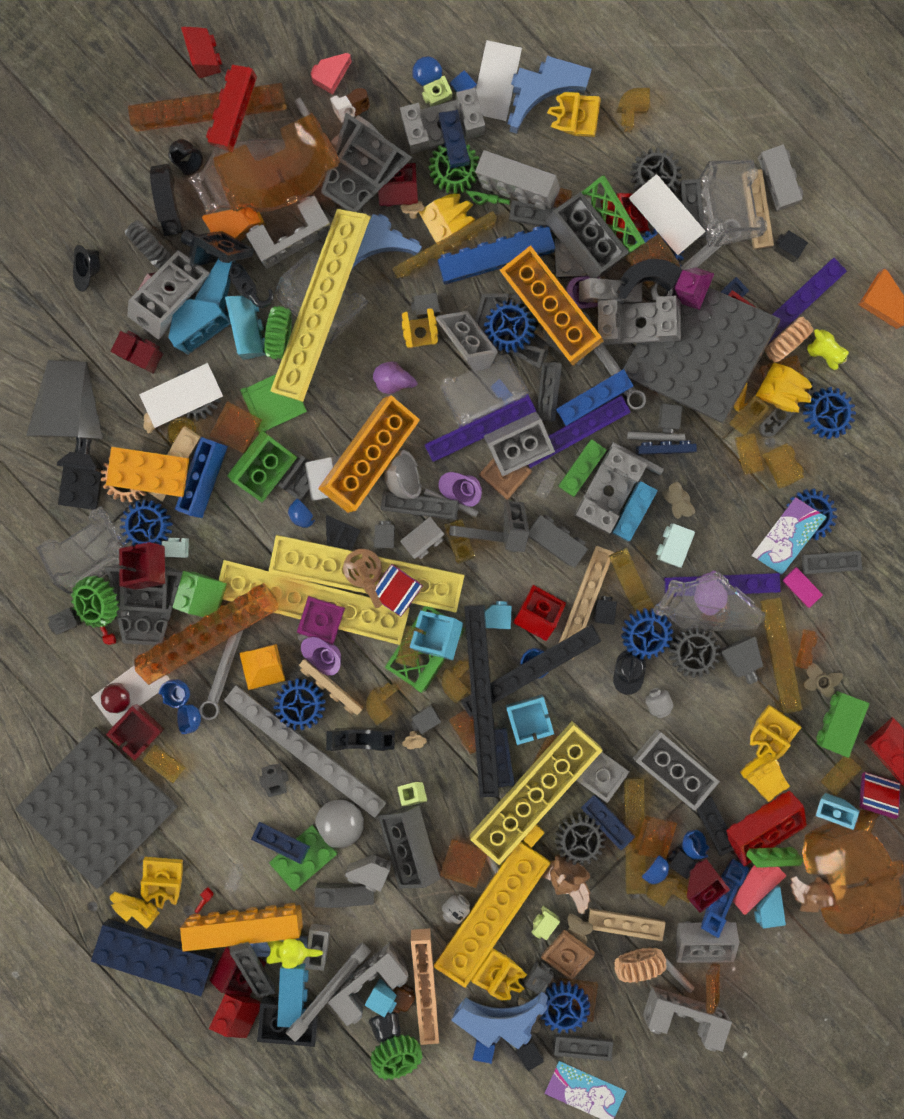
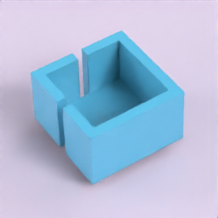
M420 610L416 628L426 632V635L414 631L410 648L421 653L453 660L463 623L455 618Z
M543 695L506 705L517 745L533 741V733L536 734L537 739L554 735L550 717L546 715L548 710Z

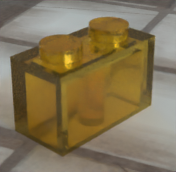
M788 443L762 454L778 488H784L804 478L802 474L804 470L801 464L796 462L794 458L795 451L792 446H788Z

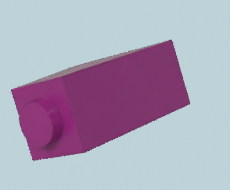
M696 267L682 270L675 287L681 304L700 310L714 273Z

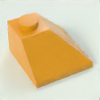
M277 644L239 653L248 690L286 681Z

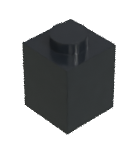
M788 230L784 235L782 233L779 235L775 242L777 247L774 251L794 263L800 257L808 242Z
M601 596V599H596L593 622L614 625L617 602L612 601L613 597Z
M678 847L675 850L672 849L666 856L669 867L686 880L689 878L691 870L697 864L694 859L688 857Z
M532 1036L526 1045L522 1044L519 1049L515 1048L517 1055L528 1072L544 1062L543 1054Z

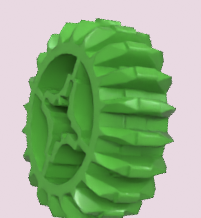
M469 144L466 145L471 167L469 173L465 171L466 168L463 166L458 167V169L454 168L451 171L446 147L443 148L439 145V152L433 151L434 157L429 159L431 163L429 170L433 171L430 173V177L435 178L433 181L435 185L440 183V190L446 186V193L450 192V188L453 189L454 194H457V188H460V191L463 193L465 191L464 186L470 189V182L476 183L475 177L477 175L475 171L478 166L479 156H474L476 154L475 150L469 151ZM440 162L444 163V166L447 168L444 177L438 168ZM455 176L463 178L458 181H451Z
M274 306L270 310L267 319L264 351L266 356L272 359L283 358L290 339L292 315L291 311L285 307Z
M85 577L79 580L75 587L72 588L73 593H71L73 600L71 603L74 604L73 609L77 611L76 616H80L81 622H85L86 626L90 625L93 628L103 627L111 623L117 616V611L119 610L117 604L119 601L116 600V596L118 594H114V587H110L109 581H104L103 577Z
M409 1035L394 1036L391 1039L387 1038V1041L380 1042L381 1045L375 1047L370 1057L373 1071L379 1078L384 1080L388 1078L390 1080L394 1078L399 1079L401 1076H406L407 1073H412L413 1069L418 1068L417 1065L421 1063L423 1058L420 1044L414 1037Z

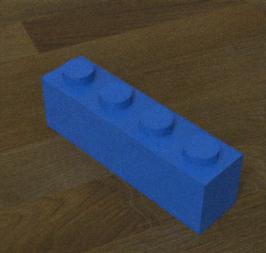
M623 369L556 410L567 426L634 386Z
M200 437L186 477L184 497H179L175 510L189 516L203 518L228 446Z

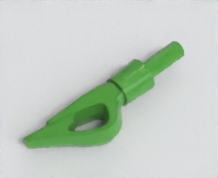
M465 190L477 205H483L486 201L497 204V202L510 204V200L499 198L498 195ZM477 196L482 200L479 202L474 197Z

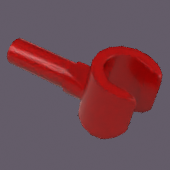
M105 626L100 627L103 634V642L108 645L115 644V634H108Z
M209 887L200 894L203 900L195 909L197 914L214 895Z

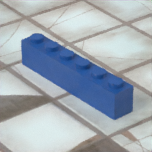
M538 226L529 233L521 231L514 234L512 238L507 239L505 236L496 239L495 243L489 244L484 242L471 250L470 247L459 250V253L454 255L451 253L441 255V258L438 259V266L444 285L501 269L530 245L539 257L554 253L555 245L550 228Z

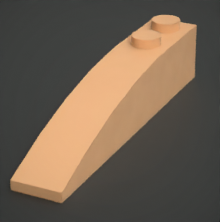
M430 928L411 930V948L420 1045L439 1044Z

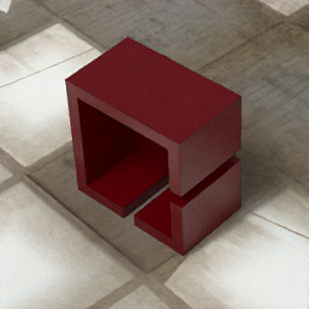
M129 330L127 333L120 331L110 352L154 374L164 354L159 351L160 347L147 339L142 342L143 338Z
M147 542L119 548V566L136 569V572L119 569L120 587L138 590L165 584V546Z
M138 704L130 707L106 735L118 746L127 742L128 744L122 750L135 761L148 749L165 728Z

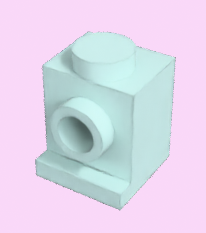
M168 538V541H161L162 545L165 546V557L188 558L189 538H181V542H179L180 538Z

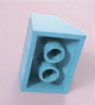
M244 296L225 297L238 355L243 360L266 355L264 351L265 338H262L261 331L264 330L262 320L258 319L256 313L259 312V307H256Z

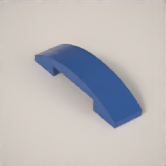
M731 859L721 876L730 890L706 908L701 929L719 938L726 923L725 917L738 887L742 886L749 871L748 867Z

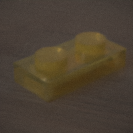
M755 433L735 438L744 475L764 470Z
M405 625L396 663L416 667L419 652L411 649L410 644L414 631L424 634V631Z
M156 744L143 759L146 764L171 783H174L186 768Z
M844 756L820 782L836 796L862 768L850 757Z

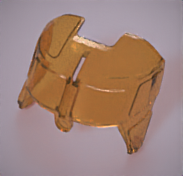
M312 113L280 129L285 148L269 157L256 161L246 145L235 148L233 153L226 152L213 157V163L221 178L220 181L224 193L233 211L238 212L249 207L254 211L266 212L291 205L312 194L323 183L326 172L340 164L333 145L327 135L323 133L320 123ZM276 171H281L285 180L284 183L281 182Z
M865 809L859 812L854 830L832 822L810 831L805 835L803 860L809 874H824L827 877L836 902L833 906L821 908L822 915L828 926L840 934L860 932L883 922L904 917V905H901L902 894L898 879L904 874V863L901 860L892 862L885 847L871 833L880 814ZM867 880V883L864 885L847 888V885Z

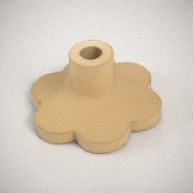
M418 201V203L412 205L402 204L401 209L403 213H409L411 219L417 218V213L424 210V205L421 201Z
M147 412L144 415V429L147 430V433L151 434L155 428Z
M412 731L410 736L406 737L402 742V745L407 747V749L422 748L423 744L427 741L426 738L417 735L416 731Z

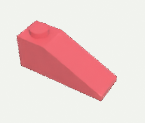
M754 865L732 902L746 915L786 877V874L779 867L757 868Z

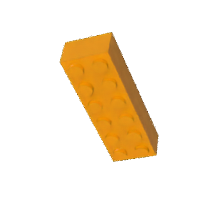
M531 245L500 269L502 275L572 366L604 342L601 335Z
M392 395L383 398L318 489L347 513L356 511L420 419Z
M288 903L284 907L278 908L276 905H270L260 910L257 907H252L242 912L229 910L225 914L211 912L207 916L193 914L185 920L180 928L183 951L234 946L246 942L253 944L297 939L303 930L301 905H296L295 903Z

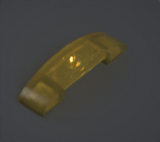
M625 547L609 555L614 571L635 614L636 610L643 613V608H646L648 613L651 608H654L656 613L657 611L634 567L635 564L628 549Z

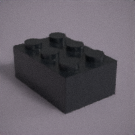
M264 996L262 998L257 1042L315 1047L319 1013L308 1025L303 1035L294 1042L286 1034L289 1027H277L279 997ZM314 1000L304 1002L303 1009H307Z

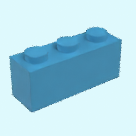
M641 481L638 482L611 533L630 542L658 490Z
M306 963L290 969L284 968L283 965L280 967L277 1027H290L306 1010L303 1009L304 1002H307L308 989H304L305 982H308L309 970H305Z

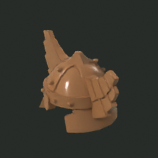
M556 855L555 861L549 860L550 865L541 878L552 882L557 895L569 894L575 901L578 912L585 914V909H588L589 902H591L589 896L591 893L585 883L590 878V874L578 862L576 865H573L572 859L566 862V856Z
M839 875L831 884H827L820 877H817L809 885L802 883L796 876L790 878L792 881L790 884L792 894L795 896V900L801 903L800 911L818 912L819 909L841 911L838 902L844 898L843 895L846 892V876Z

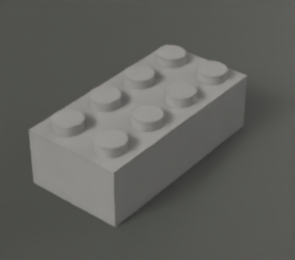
M485 150L475 171L484 189L500 191L499 193L505 197H510V195L517 197V200L522 203H534L537 208L542 210L546 208L552 210L560 190L556 175Z
M658 729L633 757L640 766L694 811L720 782Z

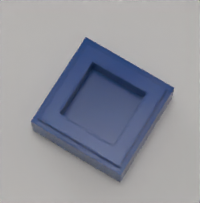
M465 70L450 82V86L455 92L477 87V84Z
M476 1039L473 1060L492 1064L495 1043H492L488 1048Z

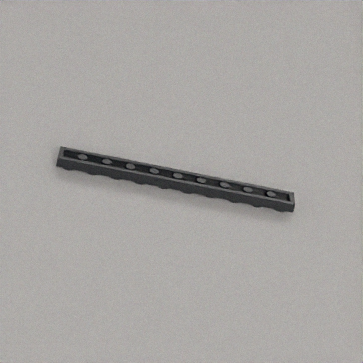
M485 604L464 606L479 794L480 798L499 797Z

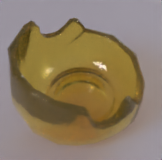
M185 417L173 419L167 428V440L173 445L183 427H187L196 433V425H194L192 420Z

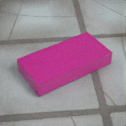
M797 567L782 579V582L807 608H810L823 596Z

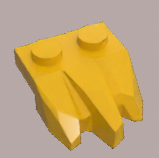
M564 92L557 96L556 100L560 103V106L550 107L547 114L558 118L557 121L552 123L551 127L574 136L595 137L600 97L582 96L580 93Z
M460 194L446 195L424 207L423 211H419L437 245H441L454 235L460 234L475 221V218L466 215L474 204L469 200L459 203Z
M774 362L756 393V397L774 404L776 408L799 413L800 407L797 405L799 402L811 403V396L805 390L810 389L812 385L806 377L794 369Z
M768 705L755 723L750 735V745H759L756 750V755L759 759L767 753H771V759L776 758L778 760L791 746L790 742L801 729V725L771 705Z
M144 857L141 895L146 902L155 898L156 907L163 909L167 899L170 900L171 904L176 905L182 884L183 860Z
M114 892L110 895V900L114 903L111 905L112 908L126 922L131 917H134L147 929L159 915L158 908L151 902L148 903L143 899L119 892Z
M492 948L471 979V982L487 990L490 995L499 1000H511V990L520 993L525 989L518 982V979L525 978L527 974L509 957Z

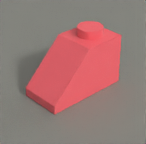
M344 53L320 60L318 65H314L310 74L313 84L333 95L352 62L351 55Z

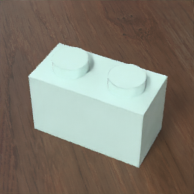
M670 524V527L667 526L663 533V537H665L663 545L660 544L656 555H658L657 560L682 568L695 532L676 524Z

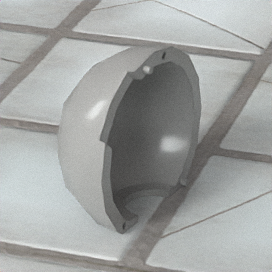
M405 450L397 452L384 470V481L388 489L395 496L404 499H414L421 493L422 484H420L417 470L418 465L414 457Z
M333 800L326 803L318 811L315 824L321 837L330 847L345 848L354 844L360 838L364 829V818L360 809L354 803L346 800Z

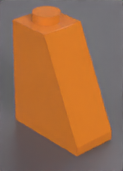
M251 205L207 214L202 217L210 232L223 231L239 241H242L247 236L246 234L249 233L250 228L261 223L257 212Z
M883 269L878 272L858 305L898 329L904 326V295L890 273Z

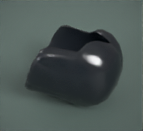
M178 139L170 145L169 159L184 175H192L200 169L203 163V155L193 144L187 140ZM191 154L188 161H181L183 158Z
M387 1013L385 1018L378 1015L369 1019V1024L379 1044H381L380 1042L387 1041V1038L391 1039L394 1036L399 1037L401 1035L398 1013Z

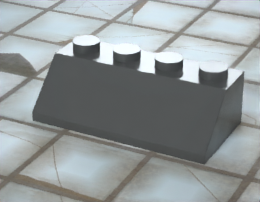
M579 192L553 210L546 220L549 227L590 278H600L629 253L582 192Z
M404 807L378 815L399 889L425 888L440 880L420 807Z

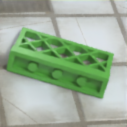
M604 175L582 191L584 196H592L591 205L597 212L602 213V219L605 222L607 214L614 216L613 225H607L615 235L617 231L624 233L623 242L621 243L626 249L629 248L627 255L645 243ZM600 183L605 188L604 195L597 194ZM596 197L604 199L603 209L595 207ZM608 201L614 203V212L607 210ZM618 217L623 218L625 221V229L617 227ZM629 234L633 235L637 243L635 245L628 244Z
M424 606L422 609L425 612L429 609L434 614L443 615L432 607ZM417 617L385 668L413 686L420 693H424L446 659L429 655V663L420 666L418 655L425 653L414 650L415 653L404 655L403 647L412 641H408L410 636L413 637L418 620ZM462 627L460 637L466 630L464 627ZM415 656L417 667L407 669L405 658ZM402 658L403 670L397 671L391 667L396 659ZM418 669L419 678L416 682L409 679V670Z

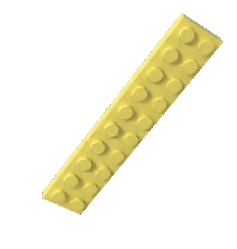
M341 209L336 210L270 390L271 392L298 401H304L368 226L370 217L367 214Z
M276 535L268 573L366 593L363 587L352 585L346 579L343 572L344 561L353 551ZM362 554L354 556L350 562L355 563L358 559H362ZM369 556L368 559L372 561L374 568H377L374 559ZM378 556L381 561L382 571L379 579L374 583L375 586L392 563L423 585L411 603L457 612L464 574ZM366 561L365 563L368 565V568H371L370 564ZM348 569L351 578L356 580V578L351 573V569ZM370 573L369 578L372 579L375 575Z
M227 560L223 561L219 581L227 583L223 600L301 619L307 598L311 596L345 607L339 630L401 645L410 610L409 607L400 617L383 604L381 607L375 608L371 598L305 580L268 573L269 571Z

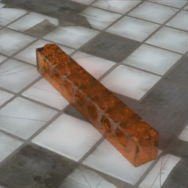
M282 83L255 86L245 115L287 109ZM220 92L129 105L130 124L136 132L212 121L214 120L212 119L213 112L220 104Z
M265 583L253 587L244 595L236 597L234 601L221 606L217 611L204 616L195 624L187 626L178 634L172 635L161 644H157L149 651L138 655L134 659L135 672L148 685L152 684L278 610L277 598Z

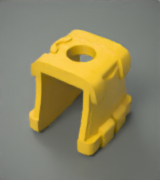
M427 309L428 318L410 321L408 312L402 313L403 337L406 340L407 348L438 343L437 321L433 309ZM419 327L426 330V335L423 338H418L415 335V330Z
M769 753L761 759L757 756L740 771L741 775L768 802L790 787L781 772L779 762L776 758L771 759Z

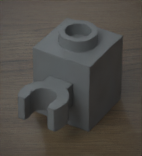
M74 607L67 608L48 617L50 621L48 625L53 633L55 632L56 635H59L82 624L79 616H76L77 612L73 609Z
M536 961L524 980L525 986L537 994L544 993L554 977L552 968L545 962L539 963Z

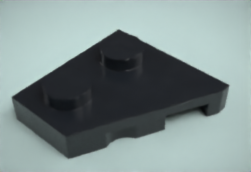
M327 515V545L352 551L361 530Z

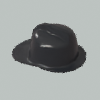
M77 245L74 249L73 281L75 287L83 292L89 286L90 277H93L100 271V258L98 250L85 249L82 245Z
M627 650L618 656L613 675V684L620 693L632 695L642 687L646 671L645 658L640 659L639 654L633 656L632 651L628 652Z

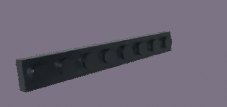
M593 625L585 627L491 682L492 704L600 643L602 640ZM470 694L460 701L471 717L473 716L472 696Z

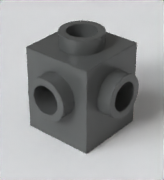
M280 763L261 768L260 784L265 789L268 797L287 793L286 781H289L288 773L282 769Z

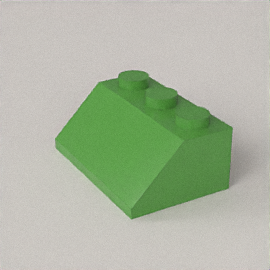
M262 430L227 476L232 482L262 503L297 457Z
M837 691L830 700L831 707L829 712L824 716V726L817 734V745L849 758L870 703Z

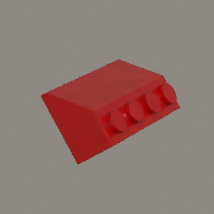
M232 65L231 70H227L225 75L227 83L225 89L222 88L220 91V104L218 108H215L212 117L214 123L212 127L208 128L206 138H208L207 142L210 145L233 153L257 79L252 68Z
M892 717L864 743L904 787V729Z
M789 790L777 796L769 804H764L758 811L748 814L739 823L731 825L726 830L728 840L743 866L752 862L746 856L749 849L774 848L807 827L804 806Z

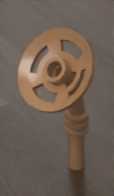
M368 549L354 550L344 561V575L352 585L364 588L375 608L381 607L382 603L375 591L376 586L374 584L381 575V561L374 552ZM362 554V559H358L355 563L350 562L354 556ZM369 556L374 559L377 568H374L372 561L368 559ZM366 561L370 564L371 568H368V565L365 563ZM348 569H351V573L356 578V580L351 578ZM370 573L375 575L372 579L369 578Z

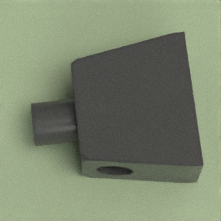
M754 636L746 637L718 650L734 676H745L748 684L759 680L755 670L762 668L763 664L757 640Z

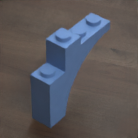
M547 56L546 62H541L539 73L519 68L518 74L514 73L511 85L514 86L513 93H516L513 106H516L514 113H510L507 124L510 125V132L517 134L527 113L544 99L564 92L585 94L592 69Z
M373 214L366 228L353 267L367 257L381 252L398 251L419 257L422 252V246H420L419 241L413 238L408 240L402 237L403 234L393 229L390 231L391 223L386 216Z
M541 992L533 1000L512 1008L487 1007L475 1003L466 997L455 1009L451 1021L488 1048L493 1042L497 1043L502 1037L519 1049L522 1044L526 1045L531 1039V1028L536 1021V1017L546 1011L548 996Z

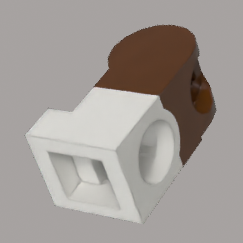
M357 88L341 98L337 95L330 98L333 110L341 123L344 122L346 113L355 117L370 107L367 91L363 88Z

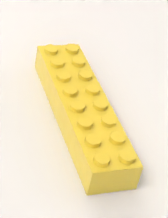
M571 721L472 831L470 840L500 865L603 751L601 746Z

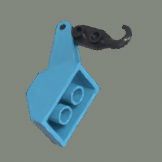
M218 258L195 299L186 300L173 314L168 338L175 348L189 355L230 325L229 313L225 310V297L228 296L231 281L242 296L249 299L259 308H266L273 302L274 294L272 290H268L269 298L266 301H260L257 296L256 285L241 264L235 263V261L224 263Z

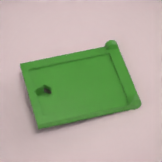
M276 374L240 390L259 433L262 430L266 432L307 412L302 401L270 391Z

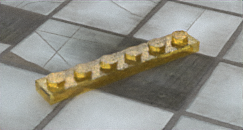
M492 211L393 267L392 270L395 277L399 278L401 276V278H405L412 273L411 270L418 267L420 269L426 266L428 260L440 258L441 255L445 254L444 251L450 248L451 250L458 248L462 241L465 239L472 240L483 229L485 231L495 226L494 223L497 220L495 213Z
M781 598L761 600L760 604L781 712L785 714L801 711V700Z
M625 778V826L635 835V838L625 847L626 894H646V882L642 878V875L645 873L644 779Z

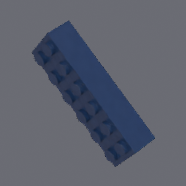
M107 919L101 927L91 962L201 997L206 988L217 953L205 949L183 951L182 942Z

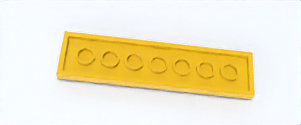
M520 842L506 857L433 967L466 988L550 865V861Z

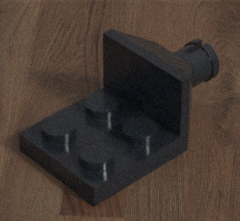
M189 229L185 230L181 236V242L190 247L189 259L190 266L192 267L217 262L218 258L224 263L243 260L244 258L252 257L254 252L253 248L223 231L196 234Z
M76 437L74 452H69L57 461V466L63 467L58 505L98 510L101 478L103 476L101 470H103V467L95 456L90 455L92 439Z

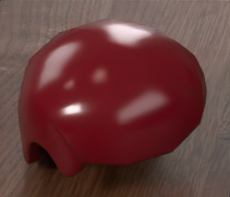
M120 683L107 685L101 693V705L109 713L119 714L125 711L130 704V693Z

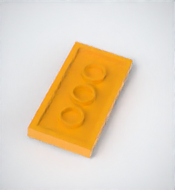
M111 447L106 485L184 497L189 458Z

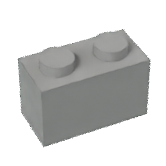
M311 924L307 948L321 950L323 955L306 957L307 969L324 971L331 926Z

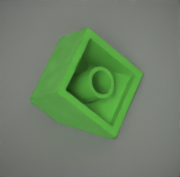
M183 571L172 608L188 614L216 620L227 583L197 572Z

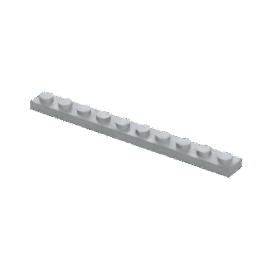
M236 685L224 701L374 818L387 803L386 800L301 734L293 730L292 727H286L285 722L281 723L279 717Z

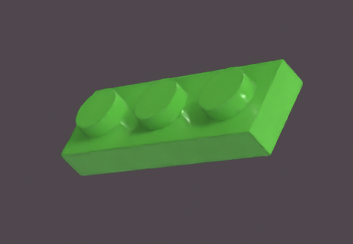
M591 439L558 487L574 497L607 450Z
M793 847L749 849L746 854L757 868L801 866L804 860Z

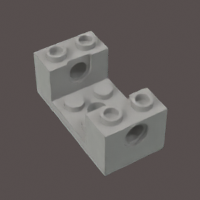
M476 88L456 92L455 101L425 109H420L419 103L400 107L401 120L410 153L414 154L436 148L439 145H445L442 130L437 126L440 112L458 110L465 140L485 135V122Z
M307 196L300 200V204L297 205L307 227L302 226L294 231L295 234L290 237L284 236L280 238L277 244L274 245L263 225H256L249 229V233L246 235L266 269L328 235L331 225L315 196Z
M178 250L129 299L127 317L157 339H160L171 327L173 314L188 298L195 299L209 272L201 266H190V259ZM170 285L174 287L175 290L167 291L164 289V287Z
M677 296L656 297V302L622 305L616 300L598 301V333L604 341L602 343L604 345L681 341V302ZM640 318H645L647 321L643 328H638L636 325Z
M615 447L609 448L573 516L606 534L611 533L619 518L618 513L632 487L642 476L647 464ZM607 485L614 489V493L610 497L603 493V489Z
M389 942L353 971L328 1003L347 1026L351 1023L355 1024L362 1018L364 1010L362 1007L365 1001L358 994V991L363 987L362 984L367 980L369 982L378 975L377 972H379L392 989L396 986L401 987L408 980L409 965Z
M652 986L643 1013V1017L651 1032L667 1034L675 1012L680 1017L686 1018V1016H689L700 1023L697 1033L702 1038L701 1041L706 1049L716 1052V1050L723 1052L732 1024L725 1009Z

